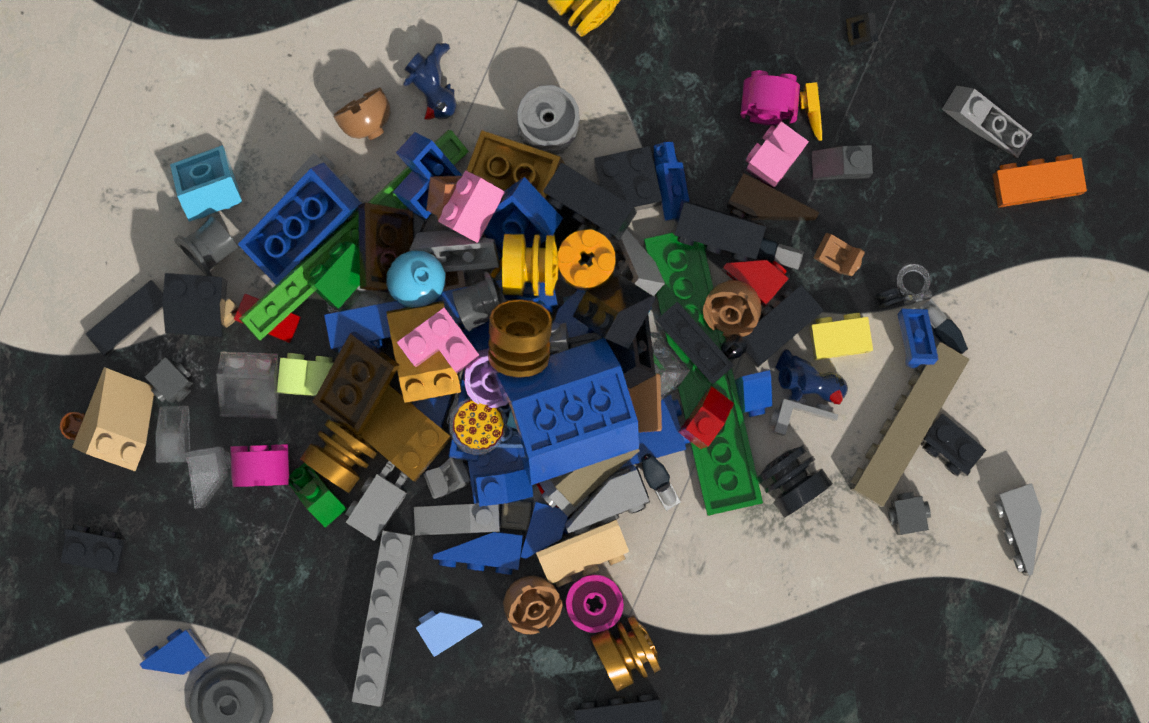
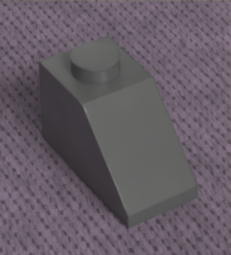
M872 145L841 146L812 151L813 180L869 178L873 174Z

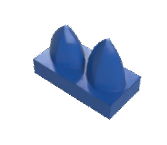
M901 309L897 315L906 353V366L916 368L920 364L934 365L938 360V354L928 309Z

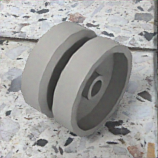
M554 85L539 86L530 90L523 97L517 111L518 134L523 144L551 154H558L566 150L576 138L580 120L579 107L574 97L565 89ZM546 118H552V121L546 122Z

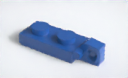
M663 142L654 145V160L662 198L665 221L676 220L681 200L689 202L683 162H678L673 142Z

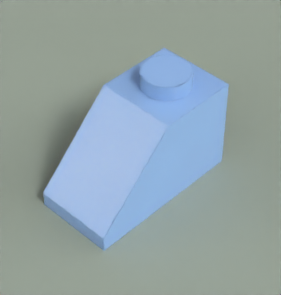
M432 610L418 619L421 625L416 627V629L435 657L481 628L483 623L478 619L442 611L435 614Z

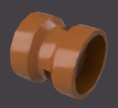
M70 412L62 418L60 430L64 437L69 440L76 439L85 417L84 413Z

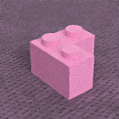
M780 122L777 128L771 125L762 138L765 140L763 145L761 146L757 143L745 160L749 163L746 171L773 189L809 142L783 122Z
M445 308L397 342L415 367L440 351L453 370L458 373L480 356Z

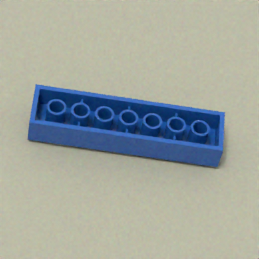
M502 280L496 281L503 291ZM526 282L524 293L533 294L531 282ZM540 283V300L546 304V309L550 315H553V310L558 309L555 289L553 296H546L545 283ZM463 288L442 291L441 296L435 302L444 301L445 309L461 331L466 329L459 317L452 294L453 291ZM505 295L507 301L517 298V295ZM392 301L324 315L331 349L336 353H340L349 334L355 331L378 349L386 348L385 343L392 342L386 311L407 307L398 301Z

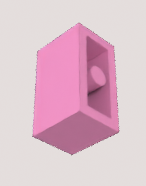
M465 170L462 178L457 182L456 189L449 202L444 206L438 222L478 243L505 191Z

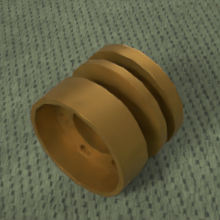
M527 300L506 301L497 305L492 310L489 323L488 359L490 365L496 371L507 376L528 377L542 372L548 366L550 357L549 340L552 327V318L549 311L542 305Z
M328 419L324 425L331 429L334 434L330 437L324 432L319 431V437L326 443L324 448L310 444L300 459L326 479L349 493L360 478L351 467L355 463L367 468L369 464L359 456L363 452L374 459L377 452L360 435L355 436L341 424Z
M634 615L627 618L633 629L632 631L626 633L622 623L619 622L617 627L620 637L615 639L609 630L601 631L590 637L616 691L634 683L631 670L634 668L644 678L648 675L642 664L648 661L654 673L661 670L658 665L657 651L645 627L636 620Z

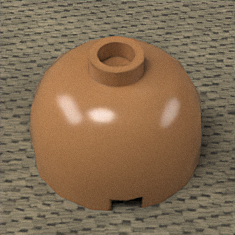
M380 87L363 94L364 97L357 101L354 99L334 114L333 117L338 126L351 138L361 139L368 136L369 140H373L384 133L382 127L389 121L391 110L388 99Z
M728 280L717 284L710 291L703 306V316L708 326L713 330L717 328L723 331V336L729 337L732 334L744 337L749 335L754 327L757 326L762 310L761 300L755 289L749 284L739 280Z
M525 576L513 582L507 589L503 601L506 618L512 627L522 634L539 633L538 629L545 625L549 628L558 619L563 607L560 595L555 587L548 580L539 576Z

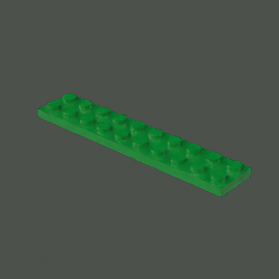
M673 233L644 239L646 252L656 262L665 282L656 293L661 315L678 302L721 350L725 340L723 331L717 328L715 330L711 329L703 316V306L708 294L713 289L704 244L695 241L693 246L677 241L678 236H675ZM665 332L685 421L711 386L734 403L724 426L709 447L700 449L690 442L707 516L763 504L732 368L712 385Z

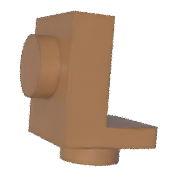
M826 233L813 258L839 274L853 276L861 266L865 251L852 247L834 235Z

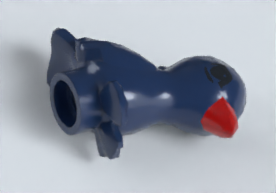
M447 43L435 44L431 54L426 58L418 52L404 69L410 75L406 77L403 85L408 86L413 82L426 97L427 109L424 117L425 120L434 118L447 119L454 114L456 109L455 90L451 89L450 83L445 87L441 85L440 60L450 49Z
M788 349L781 352L775 368L779 371L778 381L783 389H790L792 391L791 399L799 401L803 394L814 393L827 402L837 405L842 403L843 398L847 395L848 385L841 375L832 372L821 374L810 362L798 356H793Z

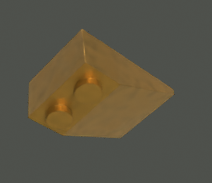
M481 130L466 171L494 182V186L503 191L525 177L548 201L549 198L543 191L560 164L565 163L560 156Z
M444 301L434 302L424 307H407L386 311L395 361L399 364L397 371L404 403L461 392L459 374L453 370L440 351L415 367L397 344L399 340L445 308Z
M390 385L385 390L363 432L359 434L413 481L420 477L451 439L449 434L410 402L404 403L403 396Z

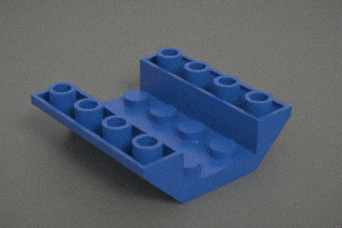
M605 338L550 355L548 366L542 372L533 376L513 377L500 372L495 373L503 401L509 402L525 453V456L521 458L530 485L639 449L637 416L621 365Z

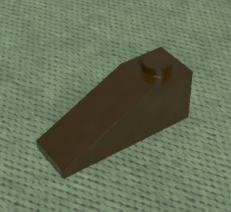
M744 173L726 206L731 209L730 214L742 218L747 217L751 220L814 221L819 214L818 211Z

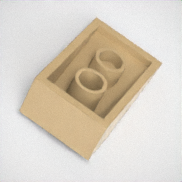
M104 367L73 448L90 456L136 471L146 446L154 396L151 389L154 386Z

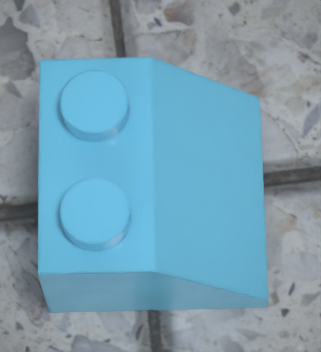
M223 145L170 164L177 197L189 222L205 218L209 214L229 209L236 204L242 203L239 187Z

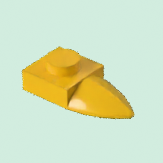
M817 82L806 83L803 88L804 92L799 93L801 109L806 108V116L809 118L812 130L818 140L822 141Z

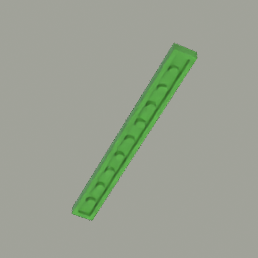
M447 130L434 142L453 165L469 152L452 130ZM407 166L367 203L405 210L407 207L393 191L412 172ZM358 211L239 318L257 340H262L315 292L307 284L311 278L310 273L317 265L324 264L330 258L329 252L336 244L347 241L353 243L359 249Z

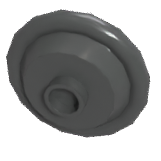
M221 663L206 670L194 683L189 697V716L192 723H269L273 714V694L266 679L254 668L240 663Z

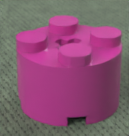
M752 71L751 77L746 78L743 82L741 117L745 119V116L749 115L751 116L750 122L763 125H779L785 119H790L789 124L796 122L800 85L796 82L797 77L793 74L771 76L766 71Z
M288 444L271 445V451H269V445L250 446V452H248L247 446L230 447L232 487L289 484Z
M591 574L578 579L568 591L566 598L568 616L574 625L583 631L590 633L606 631L618 622L623 612L624 603L620 589L611 579L603 575ZM597 595L600 597L599 602L603 606L601 609L596 608L594 611L589 610L590 604L586 603L587 599H593Z

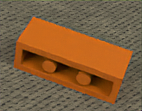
M1070 154L1055 157L1056 162L1045 163L1044 159L1028 161V166L1017 167L1016 163L999 166L1000 170L993 174L998 208L1082 195L1087 191L1082 159H1073Z

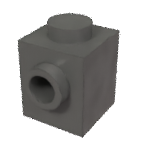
M166 357L145 376L154 386L151 389L152 393L161 402L165 399L171 403L175 400L178 402L182 401L191 392L189 387L193 384L188 378L191 373L180 362L175 365Z
M914 492L898 494V500L891 501L892 507L888 508L890 524H895L897 535L929 530L927 518H931L929 503L928 501H923V496L915 497Z

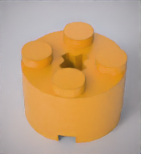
M592 229L572 233L562 242L558 251L560 274L564 281L573 288L587 291L599 287L611 279L615 270V251L611 242L604 235ZM586 255L590 257L592 255V266L588 267L587 264L580 265L582 262L581 256Z

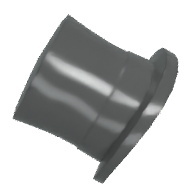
M212 216L199 229L186 238L178 235L174 239L177 246L206 276H212L210 270L222 259L238 249L231 235Z
M488 271L484 272L486 279L475 285L452 292L459 317L468 331L490 321L492 310L497 305L507 301L501 287Z

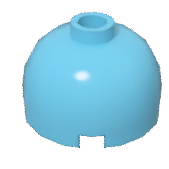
M409 251L401 254L391 264L387 272V287L390 295L405 307H424L434 303L441 296L445 286V271L441 262L434 255L425 251Z

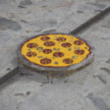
M471 398L460 402L453 410L449 420V434L452 440L462 451L472 455L487 454L496 449L503 441L507 430L506 417L501 407L490 408L488 405L475 403Z

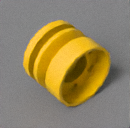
M620 0L547 1L559 15H564L570 10L574 11L568 21L570 26H574L583 20L576 29V33L580 37L599 27L614 12L616 5L620 2Z
M504 234L502 255L503 295H523L526 282L532 283L534 296H539L540 283H545L546 296L554 295L559 271L558 251L554 235H547L546 248H541L540 235L535 234L531 248L526 247L524 234Z

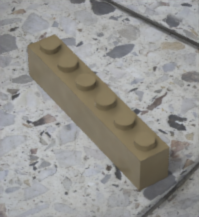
M941 342L936 344L937 362L934 365L924 364L921 371L916 369L907 383L911 388L906 396L903 394L899 396L893 407L897 412L892 420L888 418L885 420L879 431L882 434L878 444H871L865 454V458L868 459L863 469L858 467L850 480L854 484L851 488L852 491L879 507H884L970 360Z

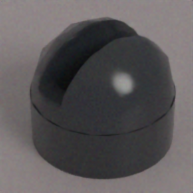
M736 334L727 337L721 346L722 352L728 359L732 360L742 356L747 349L745 340ZM733 344L737 347L734 351L731 349Z

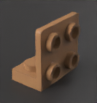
M656 373L652 378L631 389L628 388L638 420V433L662 430L660 374Z

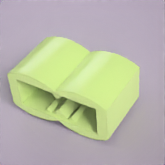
M287 353V358H280L277 392L315 397L334 364L332 363L333 358L316 356L315 361L304 360L305 355Z

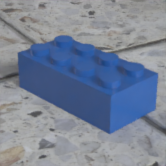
M323 162L310 168L238 245L276 285L329 238L358 209V205L362 203Z

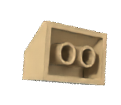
M614 520L541 550L536 554L548 582L551 584L556 583V586L560 587L572 582L571 576L582 571L583 576L598 571V564L608 561L611 566L625 560L624 554L628 553L629 550L617 520Z

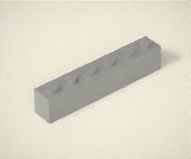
M382 531L352 702L378 707L383 705L413 535Z

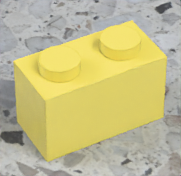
M860 313L843 315L844 320L833 322L832 317L815 319L816 324L809 327L814 360L872 352L873 345L868 317L861 318Z

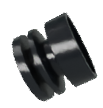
M805 444L787 450L775 458L756 477L759 484L770 477L774 481L764 489L766 493L778 488L781 491V494L775 499L773 504L783 518L797 511L833 484L823 469L809 473L807 468L814 462V456L801 462L799 457L809 450Z

